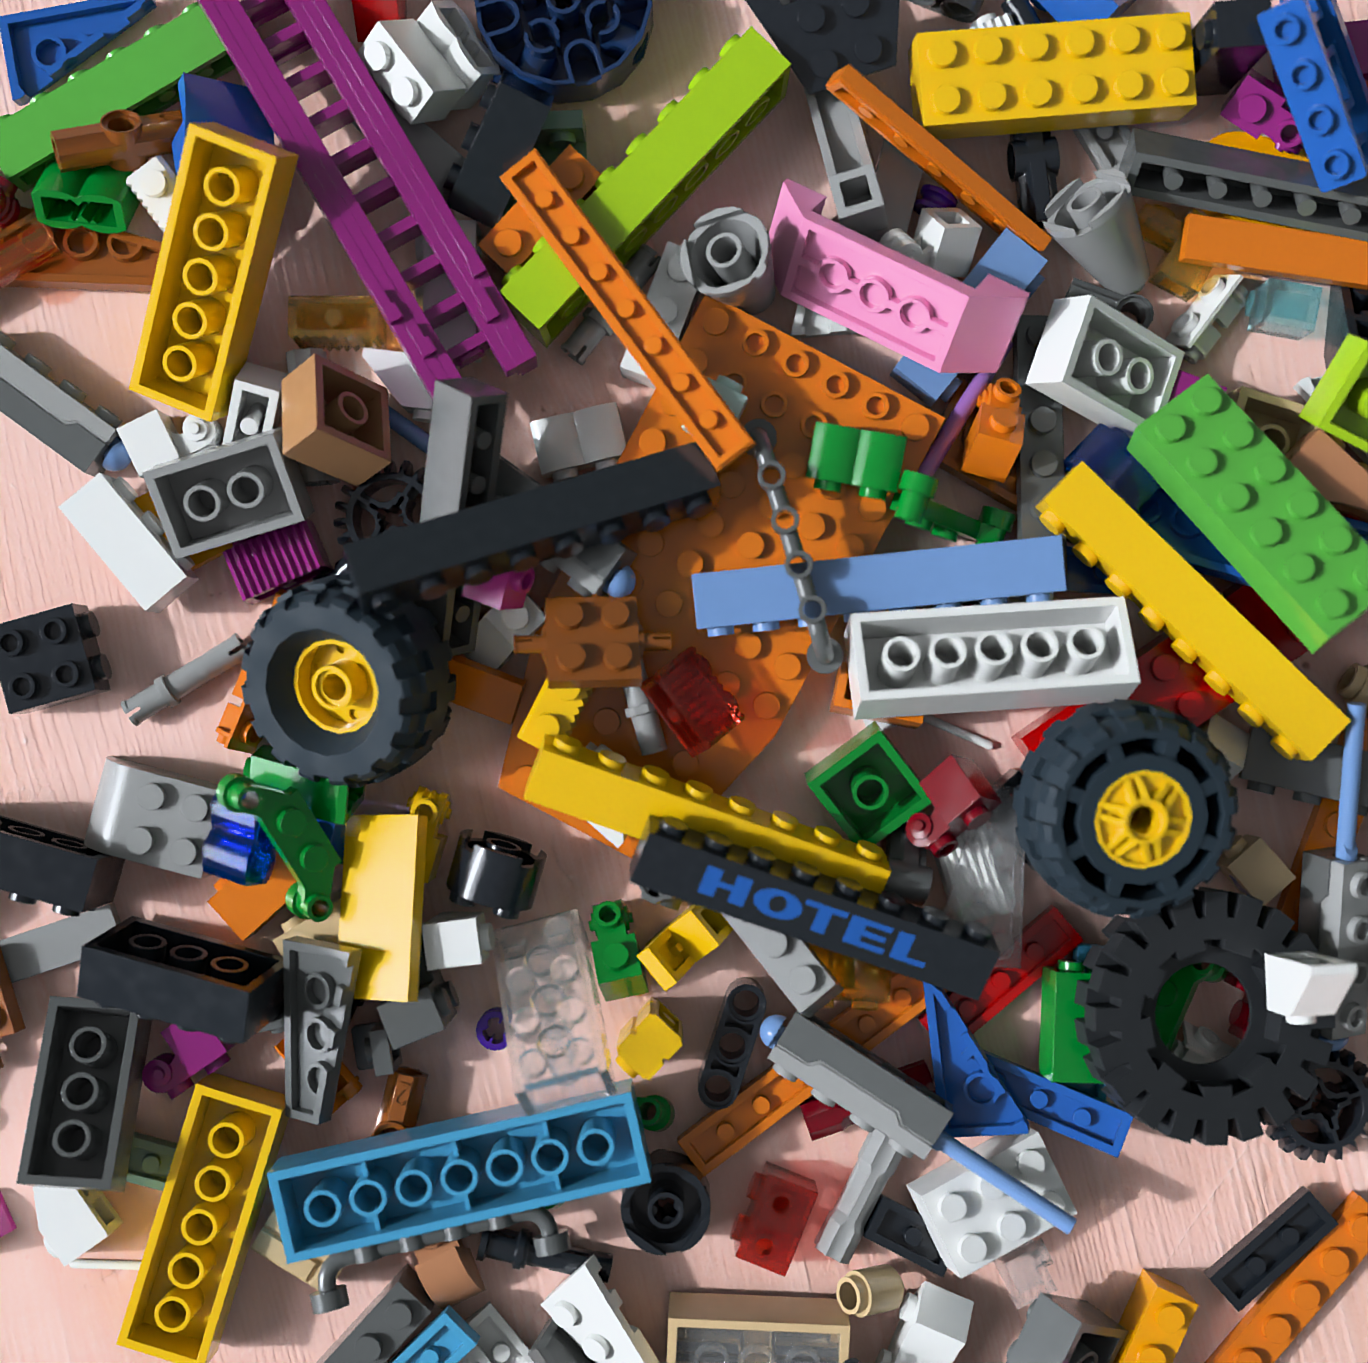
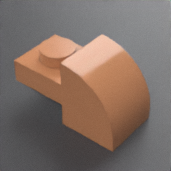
M462 1239L450 1242L444 1241L414 1251L419 1263L414 1266L418 1277L431 1300L440 1309L444 1310L448 1305L453 1307L486 1290L470 1248L464 1246Z

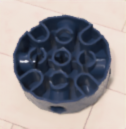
M474 0L482 41L489 49L495 62L499 65L501 75L505 70L554 95L553 103L556 104L592 101L622 85L643 60L654 26L652 0Z

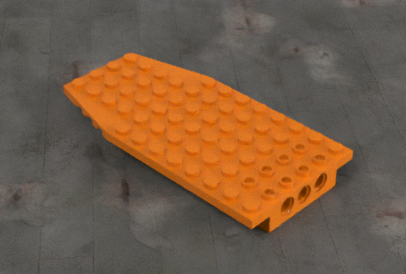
M704 295L680 342L706 377L716 381L718 376L722 375L744 387L741 394L748 397V403L739 419L743 427L751 420L764 419L775 428L777 443L773 451L776 461L785 469L786 479L784 487L789 504L799 515L797 530L803 550L811 556L812 561L873 555L895 514V511L890 509L895 493L887 492L886 500L884 501L858 496L860 487L842 484L840 493L813 488L815 480L806 478L815 423L823 422L907 437L899 479L900 484L904 470L918 471L945 417L739 308L726 305ZM655 389L617 464L695 442L689 433L683 431V424L657 389ZM747 453L743 454L720 473L713 466L722 486L717 508L709 514L698 519L687 517L671 522L659 531L647 532L645 530L628 535L620 541L638 554L630 565L636 576V585L627 596H637L638 620L643 628V633L671 632V651H644L642 657L653 698L660 702L661 708L657 712L667 749L642 756L631 717L626 718L624 709L628 708L623 687L593 688V694L588 697L589 702L584 705L585 710L580 713L581 717L576 721L577 725L572 729L573 733L570 735L582 743V747H586L590 742L597 747L603 744L613 752L622 755L627 763L641 768L645 765L659 767L665 770L670 775V778L687 783L689 780L704 783L713 790V793L722 795L776 736L812 669L806 657L807 650L812 643L808 627H798L797 619L780 620V629L753 632L752 624L734 625L735 634L708 637L707 628L697 629L691 574L785 564L786 554L780 535L773 530L771 525L773 512L768 495L758 483L757 473L759 466L757 459ZM769 469L763 474V480L768 484L777 483L781 477L780 473L775 469ZM782 513L777 517L776 523L780 528L788 529L794 524V518L788 513ZM797 557L790 564L806 562V560ZM561 570L547 597L584 596L567 584L571 577ZM593 594L591 597H601V596H598V595ZM543 604L541 610L545 613L544 604ZM840 614L825 616L829 635ZM543 626L534 635H541ZM542 653L530 654L524 675V680L527 683L512 725L498 788L632 858L639 842L638 838L627 835L625 841L617 848L586 820L524 799L527 780L539 749L519 739L517 735L547 678V667L542 659Z

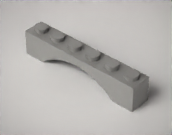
M780 0L781 5H786V4H788V3L797 1V0ZM804 88L840 224L861 235L889 227L883 199L859 116L830 91L824 90L809 96Z

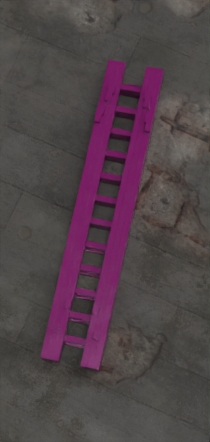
M196 0L284 150L299 155L296 164L297 172L431 399L433 400L435 380L462 378L456 367L459 366L462 369L486 355L485 350L489 348L507 378L515 373L523 376L537 368L536 353L327 1L242 0L239 2V0ZM288 11L292 13L296 20L294 24L264 40L261 39L256 28ZM312 48L319 61L285 79L278 66ZM333 83L342 99L307 117L299 101ZM356 121L365 138L330 156L321 139ZM378 159L388 176L353 194L344 177ZM401 197L411 215L376 233L366 215ZM423 235L434 254L399 272L388 253ZM446 273L457 293L422 311L411 291ZM468 311L480 332L445 350L434 329Z

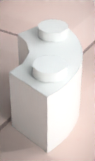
M924 1281L915 1294L907 1292L899 1309L900 1321L888 1350L882 1348L875 1363H953L959 1351L966 1344L974 1302Z

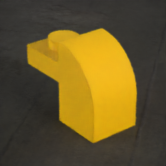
M692 904L652 937L637 957L645 966L650 976L656 979L660 986L667 991L697 961L718 947L734 929L721 913Z

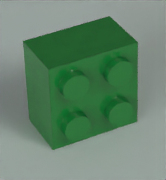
M876 721L872 722L805 773L809 788L854 843H858L859 840L869 841L873 844L878 843L908 821L913 814L920 812L932 803L919 784L921 782L920 778Z

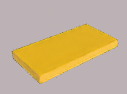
M352 815L346 822L338 944L362 949L353 999L418 1002L428 816Z

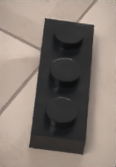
M1301 1186L1207 1269L1204 1274L1233 1307L1240 1312L1335 1228L1338 1223L1307 1188Z

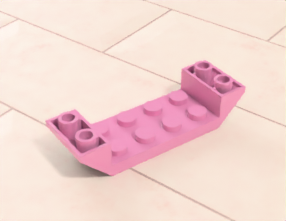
M788 178L783 181L769 231L775 285L781 296L938 373H997L1031 293L990 274L986 276L976 289L822 216L826 196Z

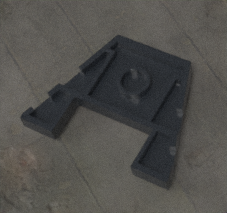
M745 0L780 53L791 63L792 71L809 96L827 90L825 85L833 73L848 64L864 77L897 65L899 0H797L786 5H781L780 0Z

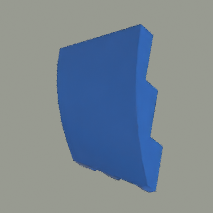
M183 72L178 82L183 121L171 142L176 179L189 123L216 122L274 145V131L247 86Z

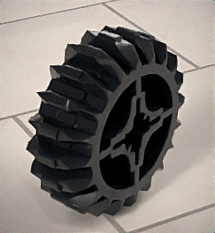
M392 460L390 464L384 467V473L381 474V471L377 472L359 485L356 490L344 485L341 491L349 496L350 500L348 504L337 501L335 508L345 512L346 518H337L333 521V524L337 528L348 529V532L341 534L337 538L338 543L344 545L365 538L361 528L363 508L369 511L375 519V529L371 536L402 528L401 526L391 525L387 530L386 526L390 523L385 521L386 517L377 511L378 508L393 514H397L401 509L403 513L398 516L404 519L403 523L407 525L415 524L413 510L417 503L414 500L419 493L423 495L425 468L420 467L412 476L413 464L410 461L404 460L397 473L396 464ZM391 485L406 486L403 493L398 492L388 502H379L371 498L375 492Z
M1347 1049L1331 1052L1327 1067L1311 1062L1307 1072L1320 1082L1308 1100L1295 1095L1288 1099L1296 1113L1280 1126L1265 1120L1262 1121L1263 1125H1268L1265 1134L1273 1141L1278 1140V1147L1286 1153L1294 1151V1155L1300 1160L1307 1161L1311 1155L1315 1161L1325 1163L1328 1153L1334 1159L1342 1160V1147L1344 1146L1352 1152L1358 1151V1146L1355 1142L1357 1136L1359 1135L1365 1139L1368 1138V1130L1364 1129L1366 1122H1368V1077H1365L1368 1067L1366 1064L1360 1061L1355 1062V1054ZM1314 1069H1335L1340 1075L1342 1082L1335 1084L1328 1081L1324 1083L1323 1079L1316 1076ZM1318 1093H1320L1321 1100L1316 1099L1319 1102V1104L1315 1106L1314 1109L1313 1107H1311L1312 1102H1316L1314 1100V1097L1318 1095ZM1343 1108L1342 1113L1338 1117L1340 1110ZM1296 1118L1302 1121L1310 1119L1317 1126L1318 1132L1305 1133L1296 1131L1291 1125L1290 1120Z

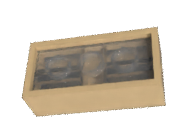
M669 1292L666 1363H843L849 1359V1314L841 1309L837 1299Z

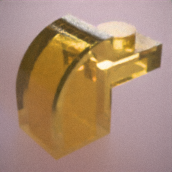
M1145 203L1137 212L1142 238L1164 251L1148 282L1188 302L1200 292L1213 267L1179 262L1184 218L1179 221L1176 219L1175 213L1169 208L1158 204L1150 205ZM1195 208L1188 213L1203 215Z

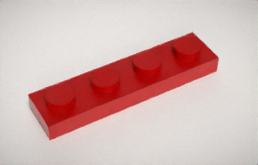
M1051 904L999 948L1001 954L978 1000L952 991H948L946 994L971 1033L974 1034L1042 976L1043 966H1054L1058 963V959L1065 957L1084 940L1058 909ZM925 1011L918 1017V1020L929 1032L927 1012Z

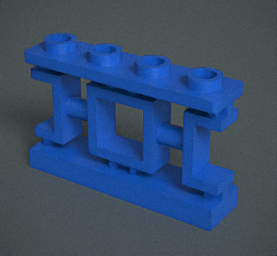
M1279 0L1280 4L1259 14L1257 20L1320 191L1325 193L1364 178L1368 174V88L1337 0Z

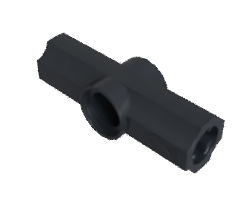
M1050 131L1009 134L1007 168L1011 182L1016 184L1018 209L1041 229H1045L1043 221L1047 222L1048 218L1044 211L1048 203L1058 193L1056 177L1060 168V154L1057 139L1055 136H1051Z

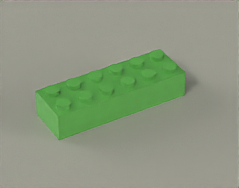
M1208 373L1135 428L1126 449L1312 654L1368 612V544Z

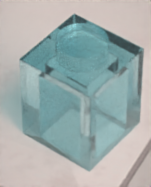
M1275 278L1267 279L1257 286L1255 290H1251L1245 305V316L1249 317L1247 331L1297 341L1315 331L1322 287Z

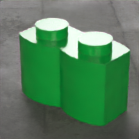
M57 161L49 163L31 192L37 221L60 229L84 226L92 231L107 234L126 231L140 204L137 196L126 184L127 177L134 172L119 171L111 168L109 165H104L93 169L87 168L61 173Z
M816 422L806 478L815 480L813 486L815 489L840 493L842 484L860 487L858 496L885 501L887 492L897 493L907 437Z

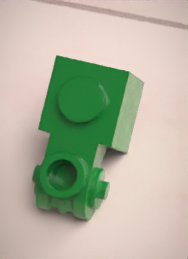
M622 899L592 905L593 913H590L591 921L588 922L590 931H595L598 941L591 942L598 986L605 1001L608 1002L649 993L645 968L637 957L641 952L635 933L628 934L630 923L634 922L632 912H629L627 905L624 906Z

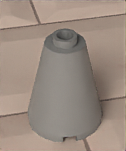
M1100 169L1094 171L1096 179L1083 184L1082 180L1078 178L1060 190L1046 206L1044 213L1048 219L1047 222L1043 221V224L1048 234L1105 289L1124 296L1136 294L1145 286L1150 276V268L1130 182L1125 173L1117 169Z
M733 206L717 208L701 216L693 224L695 229L690 234L688 240L684 238L681 245L680 264L687 280L702 294L726 305L737 307L750 315L765 311L774 301L776 289L771 240L762 221L756 216L754 217L744 212L743 209Z

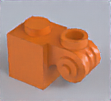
M1000 378L995 384L990 383L983 390L982 395L978 396L976 406L979 408V411L964 442L961 471L1001 483L1005 482L1023 446L1026 415L1021 414L1022 407H1019L1021 402L1019 398L1022 389L1016 381L1010 378Z

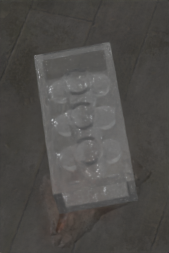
M573 909L495 929L493 953L514 1094L527 1117L617 1094L588 934L578 910Z

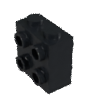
M71 603L0 623V683L9 714H28L111 690L108 681L112 677L111 666L105 654L100 653L96 638L100 635L99 623L95 614L88 610V606Z

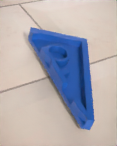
M87 0L0 16V34L12 100L19 106L28 104L34 96L47 90L157 7L156 0Z
M923 982L936 1094L953 1104L954 1114L943 1131L953 1138L1029 1134L1028 1120L945 990Z

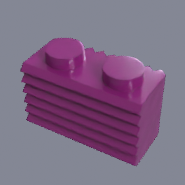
M309 519L266 532L263 535H255L232 542L233 547L222 552L242 600L252 605L274 596L280 589L288 590L313 579L323 571L333 570L316 527Z

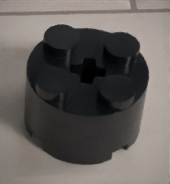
M473 829L462 830L446 881V886L451 891L449 900L466 907H474L478 903L492 907V912L499 917L511 920L518 919L520 911L530 910L533 906L547 854L541 850L538 856L530 853L532 844L505 834L484 831L483 838H471Z
M657 1149L649 1154L652 1164L651 1183L628 1187L622 1190V1221L628 1237L642 1250L654 1255H666V1253L678 1251L684 1252L695 1246L708 1228L711 1213L709 1182L707 1177L702 1175L688 1156L675 1151ZM669 1197L674 1200V1205L668 1202L663 1207L658 1205L659 1198L665 1200Z

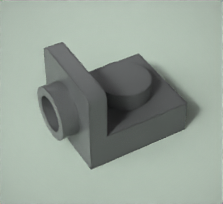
M382 1021L355 1025L351 1029L358 1070L374 1068L376 1077L394 1074L402 1064L401 1049L393 1050Z

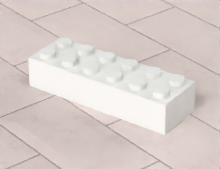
M1125 596L853 613L849 615L844 632L854 720L1082 705L1093 702L1108 703L1114 702V699L1127 700L1140 683Z

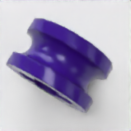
M925 184L920 190L922 199L915 200L913 209L920 215L922 208H956L958 201L948 191L935 185Z
M495 1007L487 1010L478 1021L476 1027V1035L480 1044L493 1051L503 1050L508 1047L516 1036L518 1029L517 1020L508 1009ZM491 1018H500L499 1024L503 1020L507 1023L508 1028L503 1033V1039L497 1040L494 1039L495 1034L491 1037L487 1034L486 1029L491 1024Z

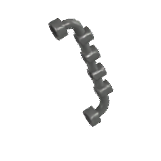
M754 419L744 425V428L756 443L746 453L757 459L759 466L757 473L758 483L767 492L773 512L771 525L773 530L780 535L786 554L785 571L793 579L800 600L798 614L801 620L807 623L812 643L807 650V662L814 671L820 674H829L836 671L842 664L843 649L836 640L830 638L825 622L826 603L817 595L811 576L813 561L811 556L803 550L797 530L799 515L790 506L785 491V469L776 461L773 450L777 443L776 430L770 422L764 419ZM769 469H775L781 475L780 480L777 483L768 484L763 480L764 472ZM782 513H788L794 518V524L788 529L780 528L776 523L777 517ZM801 557L806 560L808 568L805 572L797 574L790 569V562L794 558ZM811 601L818 603L821 607L820 616L814 619L808 618L803 612L804 605Z
M539 1207L330 1254L323 1262L318 1274V1291L310 1294L313 1314L331 1312L350 1304L346 1284L336 1285L338 1272L346 1266L368 1263L396 1253L419 1250L428 1245L444 1241L459 1240L488 1230L503 1229L523 1221L534 1222L539 1227L541 1234L533 1237L537 1257H546L572 1248L568 1229H558L553 1215L545 1207Z

